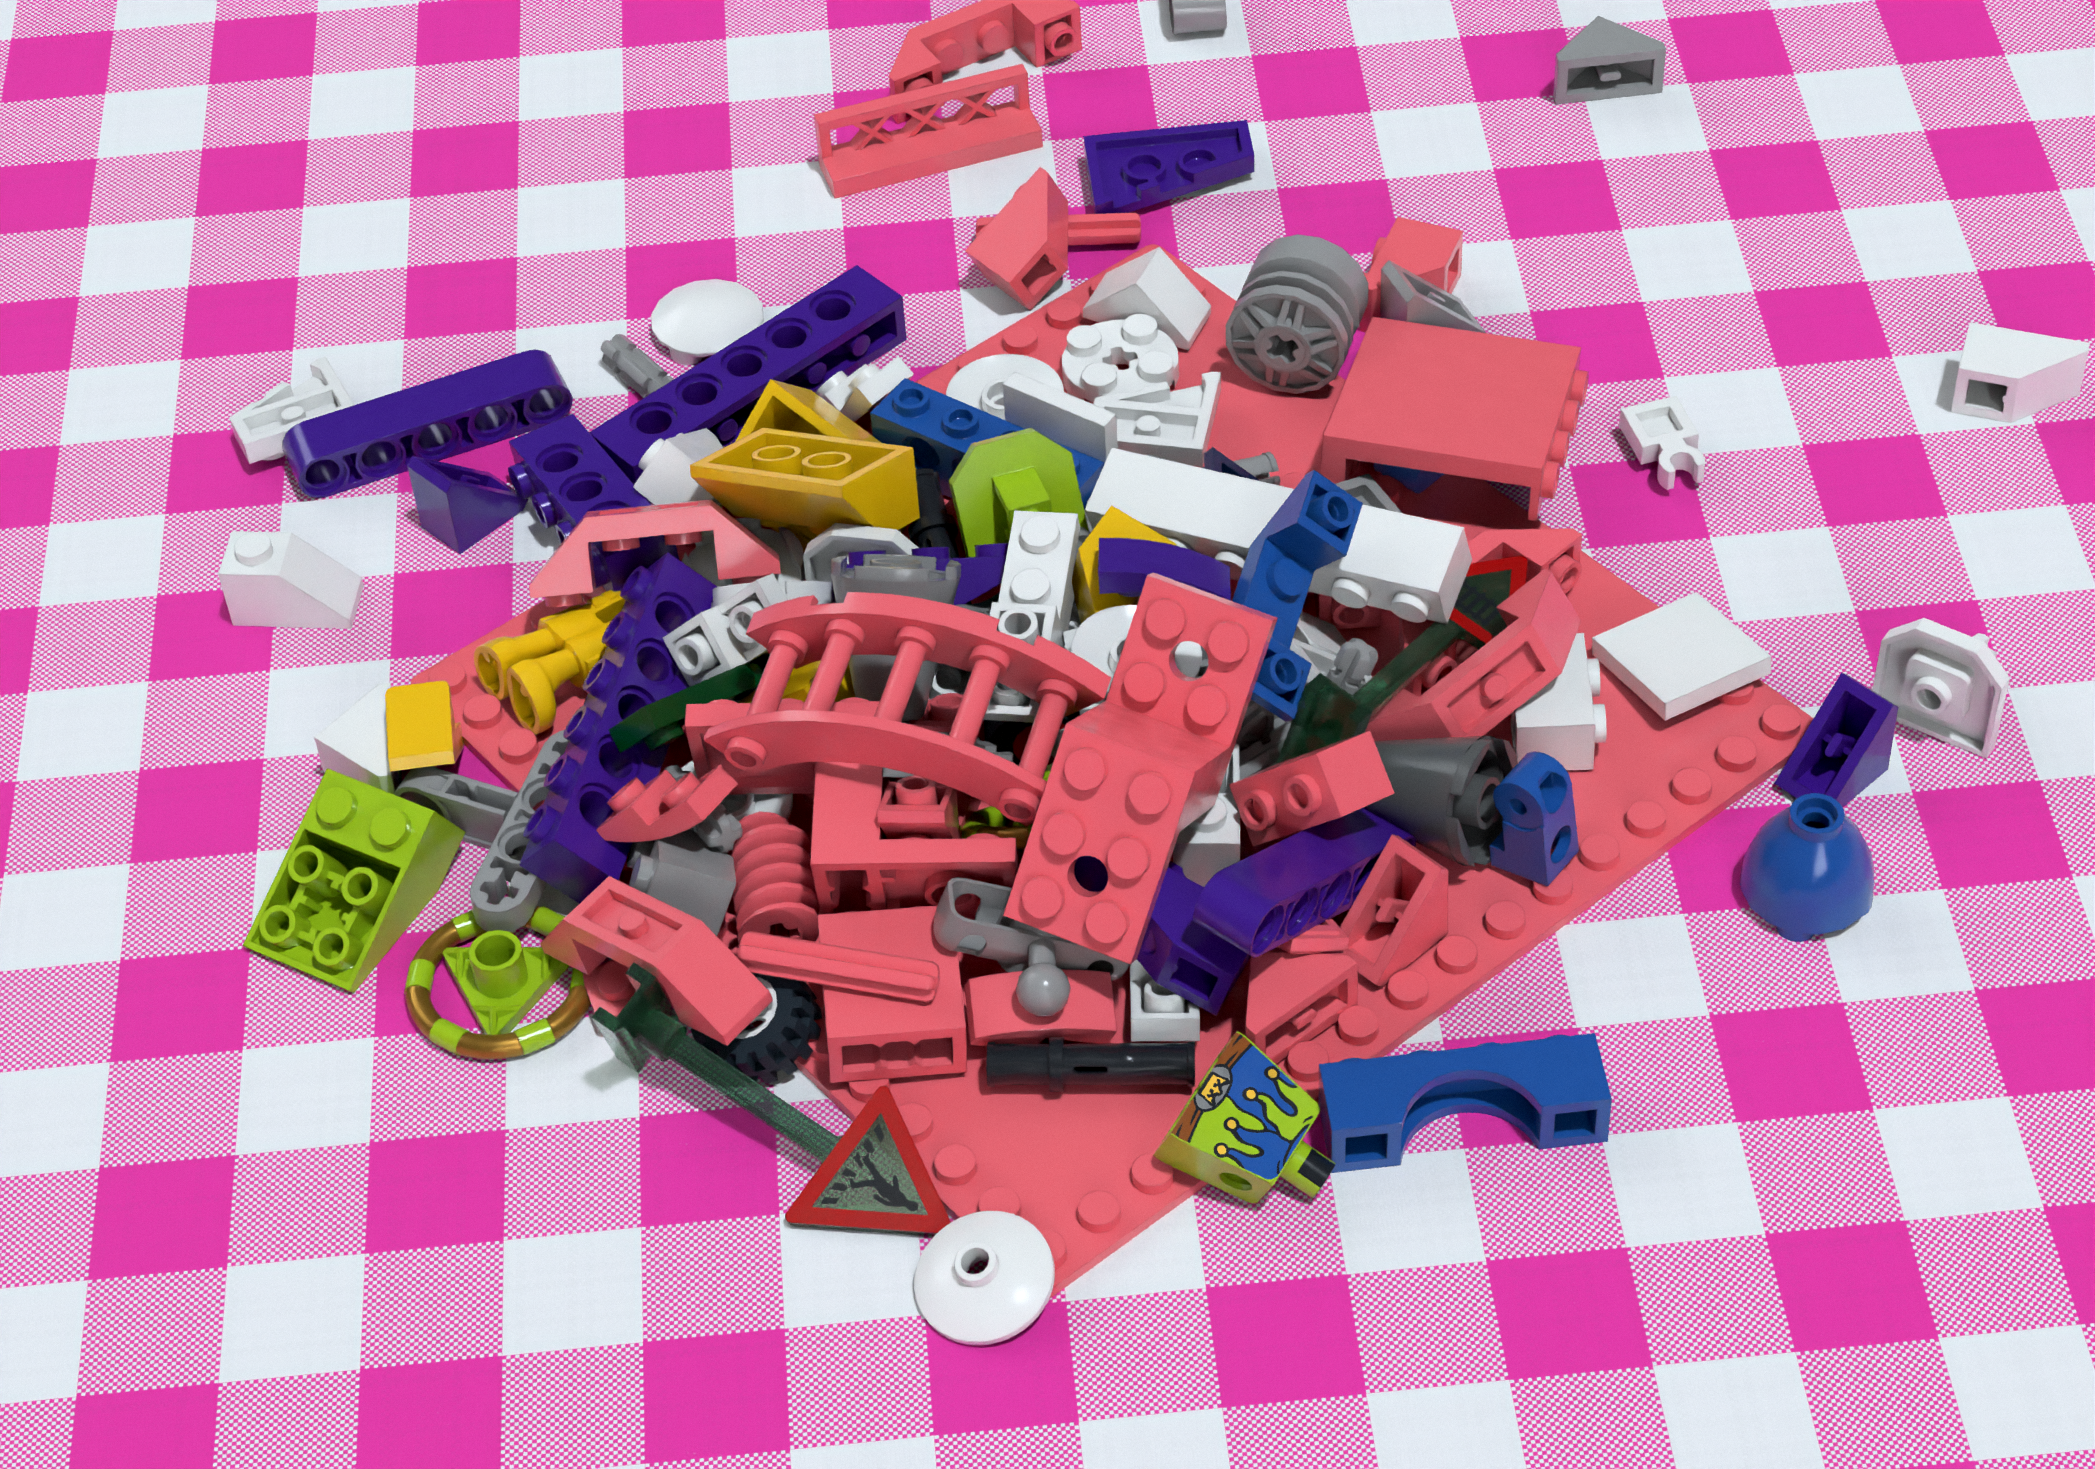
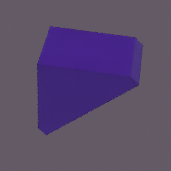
M412 456L407 466L421 527L459 554L523 511L529 500H522L516 490L489 472Z
M1841 672L1774 784L1795 798L1805 794L1820 793L1834 798L1844 807L1888 770L1898 706L1849 675Z

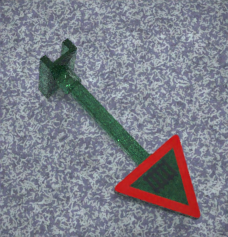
M1514 556L1471 563L1448 623L1444 624L1435 621L1353 695L1322 673H1319L1304 688L1295 719L1292 720L1276 764L1364 733L1370 718L1456 640L1463 639L1479 650L1507 628V624L1496 607L1526 584L1528 560L1524 556Z

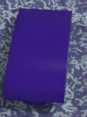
M1099 538V594L1118 593L1126 597L1140 596L1147 575L1156 573L1231 601L1230 566L1212 557L1167 543L1129 538Z

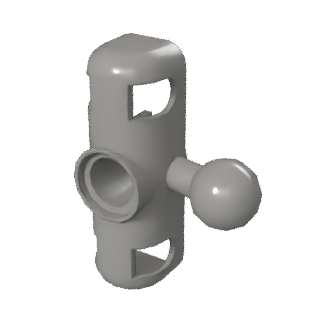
M952 878L948 881L937 905L933 924L936 941L943 948L950 951L996 960L1007 972L1023 971L1018 979L1016 994L1022 1007L1035 1016H1052L1067 1004L1071 987L1067 976L1061 969L1110 972L1111 981L1119 979L1130 965L1003 916L1012 890L1010 887L967 878ZM969 893L975 894L980 898V904L974 920L965 918L956 912L954 902L959 896Z

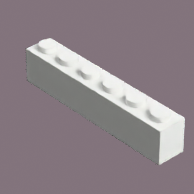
M1111 448L1087 503L1085 512L1092 529H1094L1112 505L1177 544L1176 546L1196 551L1230 566V579L1239 581L1250 545L1294 489ZM1362 505L1347 555L1315 570L1308 591L1333 597L1337 602L1351 608H1364L1368 605L1392 611L1398 617L1410 622L1420 623L1427 619L1447 624L1472 562L1464 527Z

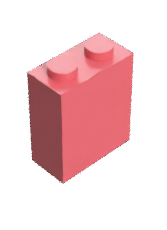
M915 906L911 908L860 912L849 911L817 915L819 943L934 961L939 965L940 970L939 987L934 1000L930 1002L823 985L830 1083L967 1072L966 1023L958 952L947 950L936 941L933 924L937 906Z

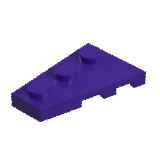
M1247 120L1083 136L1084 155L1094 214L1129 213L1254 172V150Z

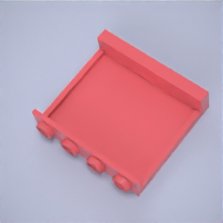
M1372 317L1323 435L1321 475L1334 484L1349 479L1355 461L1359 460L1531 487L1528 520L1537 521L1543 499L1555 498L1560 467L1564 468L1570 436L1574 437L1579 406L1583 407L1585 403L1589 371L1579 370L1581 347Z

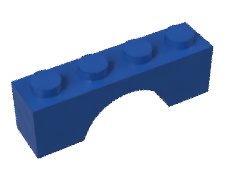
M1595 1033L1574 1036L1553 1035L1545 1039L1503 1044L1489 1042L1476 1047L1441 1051L1418 1050L1405 1055L1370 1059L1348 1058L1340 1062L1319 1064L1318 1105L1328 1158L1336 1163L1331 1173L1401 1165L1407 1145L1420 1129L1436 1119L1458 1113H1481L1501 1118L1523 1131L1539 1150L1608 1142L1612 1098Z

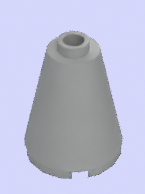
M864 554L863 566L854 565V568H847V556L832 558L830 574L836 603H843L847 592H866L923 598L953 605L961 577V564L958 561L950 560L946 570L939 571L936 570V557ZM875 654L851 655L848 664L855 697L869 701H880L896 656ZM927 660L923 661L904 712L902 723L910 724V720H918L924 716L938 663Z

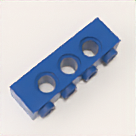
M906 378L870 412L873 437L881 443L913 447L915 468H930L934 472L937 471L940 477L939 483L942 494L952 498L949 479L971 443L1025 429ZM1056 442L1072 453L1085 511L1087 501L1097 483L1104 462Z

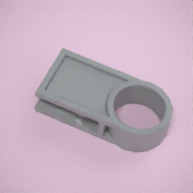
M430 766L410 769L393 794L436 811L464 830L466 833L462 841L490 849L518 792Z

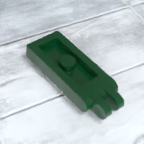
M748 663L732 668L642 707L610 728L609 732L620 753L644 742L650 752L655 751L684 735L681 726L685 725L686 704H707L719 699L737 701L758 687L763 669L756 663Z

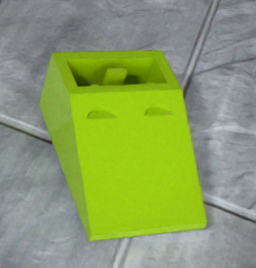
M327 768L243 946L354 993L438 892L466 832L434 810Z

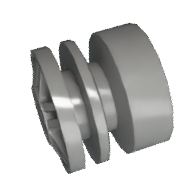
M1292 235L1275 239L1261 249L1225 326L1226 346L1235 364L1253 381L1275 391L1295 394L1319 390L1334 380L1346 359L1348 349L1353 341V335L1361 322L1368 304V282L1359 263L1342 247L1320 237Z

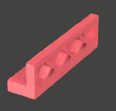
M1023 63L814 114L819 166L835 199L1043 147L1042 129L1030 109L1028 73ZM1013 85L1014 101L995 106L985 102L996 89ZM957 99L964 103L954 116L941 119L933 115L944 102ZM906 112L912 116L901 129L887 131L882 128L891 115ZM849 125L860 129L851 141L831 146L830 130Z

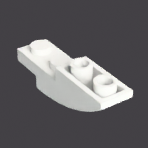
M1014 511L998 602H992L990 616L1000 619L997 631L1023 640L1031 645L1034 644L1037 635L1064 648L1063 631H1067L1069 628L1074 601L1072 575L1080 534L1078 514ZM996 682L983 720L1033 723L1039 704L1028 696Z

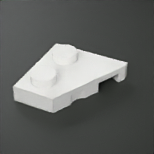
M326 356L310 364L313 377L293 390L289 383L283 381L268 391L261 400L245 406L229 417L234 436L249 464L260 460L269 461L283 457L285 454L282 449V441L285 434L293 426L354 405Z
M1221 372L1203 373L1202 385L1170 392L1168 383L1162 382L1144 386L1136 392H1118L1095 397L1093 404L1116 414L1118 449L1142 455L1150 454L1191 466L1203 467L1204 453L1207 451L1221 393Z

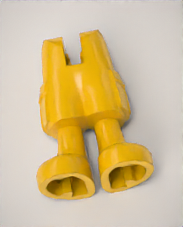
M621 590L606 591L599 596L587 600V603L582 606L580 604L571 606L563 611L541 618L538 622L537 631L515 637L503 636L491 639L475 649L474 665L485 690L499 701L510 696L516 717L525 729L537 735L552 726L556 717L554 693L567 680L570 679L571 683L576 687H583L588 673L602 659L607 648L602 643L603 634L613 618L621 612L625 603V599L620 596Z

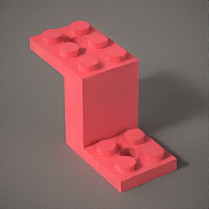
M1156 573L1147 575L1106 701L1065 725L1003 916L1130 965L1137 959L1179 832L1215 805L1278 619L1277 617ZM1192 641L1198 643L1206 651L1208 667L1202 677H1188L1176 666L1175 652L1181 642ZM1092 856L1104 864L1108 873V882L1104 890L1098 892L1088 891L1077 882L1074 868L1079 857Z
M857 697L846 698L839 702H834L831 711L874 716L879 701H869ZM792 698L781 699L777 711L802 710L805 702ZM719 699L707 704H686L685 730L697 779L721 764L738 783L728 795L814 793L810 865L820 914L911 908L915 906H937L948 881L957 877L1010 888L1013 887L1019 868L1016 838H1000L993 834L980 833L960 839H932L921 834L906 835L899 839H887L878 823L877 809L889 781H896V777H883V767L845 762H806L776 767L754 775L750 771L732 765L722 752L703 740L708 728L728 720L746 716L751 703H737L732 700ZM969 893L959 896L954 902L956 912L965 918L974 920L980 904V898L975 894Z

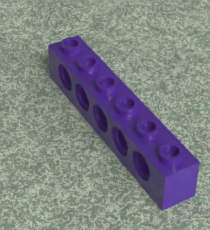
M856 265L589 433L633 484L636 483L644 471L639 467L641 458L650 446L660 438L665 441L679 433L686 434L707 428L716 435L724 448L736 441L770 379L806 388L816 393L829 378L839 371H843L848 377L863 365L870 364L906 341L903 296Z
M668 552L647 569L643 566L637 567L624 583L620 596L625 599L623 608L610 622L602 637V643L607 648L602 659L593 666L583 684V690L588 693L584 705L575 712L564 730L563 737L569 741L565 752L555 761L545 777L544 787L549 791L544 804L533 813L524 829L523 836L529 841L519 865L579 904L609 876L619 880L633 843L605 841L596 831L614 812L607 802L635 777L645 785L658 776L670 746L669 743L650 752L644 742L620 753L609 729L642 707L690 687L673 659L663 637L699 613L710 609L713 602L712 589L718 587Z

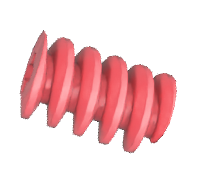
M759 811L745 816L739 821L743 828L742 837L734 841L733 850L729 851L730 856L734 859L736 875L734 908L736 912L738 946L744 933L749 931L815 942L819 937L817 916L819 904L810 865L811 839L804 830L790 825L786 818L776 813Z

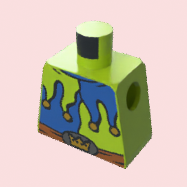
M1239 1031L1234 1034L1218 1054L1153 1154L1160 1161L1249 1203H1258L1273 1187L1279 1176L1313 1198L1325 1183L1336 1164L1302 1141L1320 1112L1318 1103Z

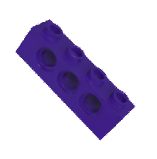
M574 414L509 441L515 465L508 467L511 482L522 500L530 497L534 510L544 528L548 529L553 526L556 529L560 544L588 511L651 505L642 494L633 488L634 484ZM664 535L640 537L639 548L622 551H603L602 541L591 542L596 583L595 589L602 586L605 591L622 590L624 583L637 567L643 566L647 569L667 552L679 560L676 545H665Z

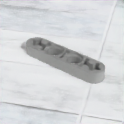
M564 730L550 736L544 743L471 884L469 893L476 923L483 930L513 932L524 926L531 918L548 884L519 865L520 861L512 859L508 855L517 847L528 844L529 840L523 836L524 829L535 812L533 807L546 799L549 790L544 787L545 777L555 761L564 754L569 742L563 737ZM506 881L510 882L512 898L504 897L508 890Z

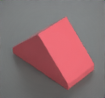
M1391 835L1340 926L1350 938L1348 951L1334 954L1349 955L1358 963V973L1375 985L1384 986L1389 982L1392 975L1405 969L1448 934V869L1401 837Z
M1266 952L1259 957L1253 958L1251 956L1246 1037L1275 1064L1287 1057L1290 1049L1300 1042L1310 1041L1337 1022L1342 1012L1351 1006L1358 1005V963L1349 955Z

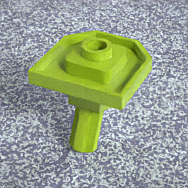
M1032 428L971 443L949 479L966 558L975 557V545L1009 543L1014 511L1078 514L1080 527H1084L1089 531L1072 453Z

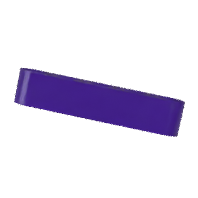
M528 350L303 421L293 426L285 434L282 441V449L302 492L310 497H328L408 471L407 466L412 456L440 461L536 430L564 418L572 407L573 397L551 355L542 350Z
M1364 808L1341 818L1305 829L1217 872L1207 882L1199 895L1193 912V922L1253 958L1259 957L1325 922L1327 919L1329 920L1350 909L1391 835L1401 837L1414 847L1416 846V838Z

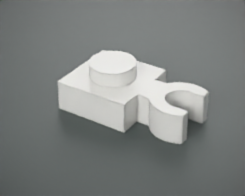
M1677 396L1620 409V429L1641 465L1658 461L1657 479L1666 490L1674 489L1675 470L1688 471L1696 483L1703 482L1705 457L1698 450L1699 433Z

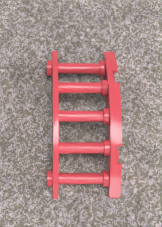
M847 592L843 603L818 604V600L814 595L804 596L773 604L753 614L746 635L764 646L770 656L749 710L744 717L728 720L708 728L703 740L722 752L732 765L750 771L754 775L772 768L806 762L858 763L910 773L962 791L998 809L1005 817L1028 826L1034 823L1047 783L1043 777L1063 718L1103 700L1111 677L1083 658L1052 641L1037 635L1034 644L1031 645L1023 640L997 631L1000 619L959 606L923 598L885 593ZM875 654L896 656L874 716L831 711L851 655ZM926 660L971 672L949 736L901 722L922 663ZM820 661L802 710L777 711L793 668L798 669L812 662ZM996 682L1028 696L1039 704L1019 766L989 751L974 746Z

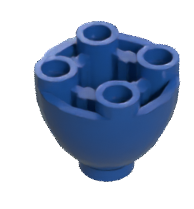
M1820 793L1805 794L1798 797L1790 807L1770 818L1757 832L1744 855L1740 873L1741 891L1750 908L1769 924L1775 925L1779 935L1790 941H1807L1814 934L1820 935L1845 929L1870 911L1874 892L1872 854L1857 825L1845 815L1843 807L1837 800Z

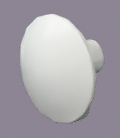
M720 279L693 281L674 288L658 301L651 314L652 332L662 345L670 349L673 361L682 365H692L701 361L703 357L714 355L762 325L764 321L763 304L752 290L737 282Z

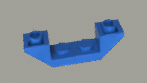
M1315 470L1303 477L1250 545L1232 599L1233 602L1278 618L1251 700L1285 722L1295 719L1312 663L1290 650V646L1314 571L1347 555L1363 505L1361 501Z

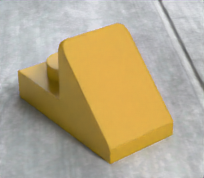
M441 680L394 686L387 689L385 703L390 772L455 763L464 748L461 722L455 723L451 691L448 682Z

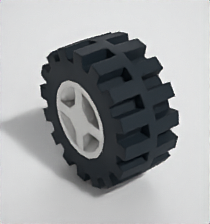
M752 973L769 990L773 999L751 1022L754 1023L761 1020L763 1021L762 1024L752 1029L748 1025L728 1046L693 1028L691 1032L694 1040L700 1045L699 1048L727 1076L735 1081L739 1078L745 1084L756 1085L759 1076L766 1084L778 1081L777 1072L782 1069L788 1076L796 1071L798 1068L794 1061L799 1056L805 1060L809 1058L813 1049L807 1043L809 1039L819 1040L821 1028L815 1020L822 1019L820 1006L815 1001L817 997L806 982Z

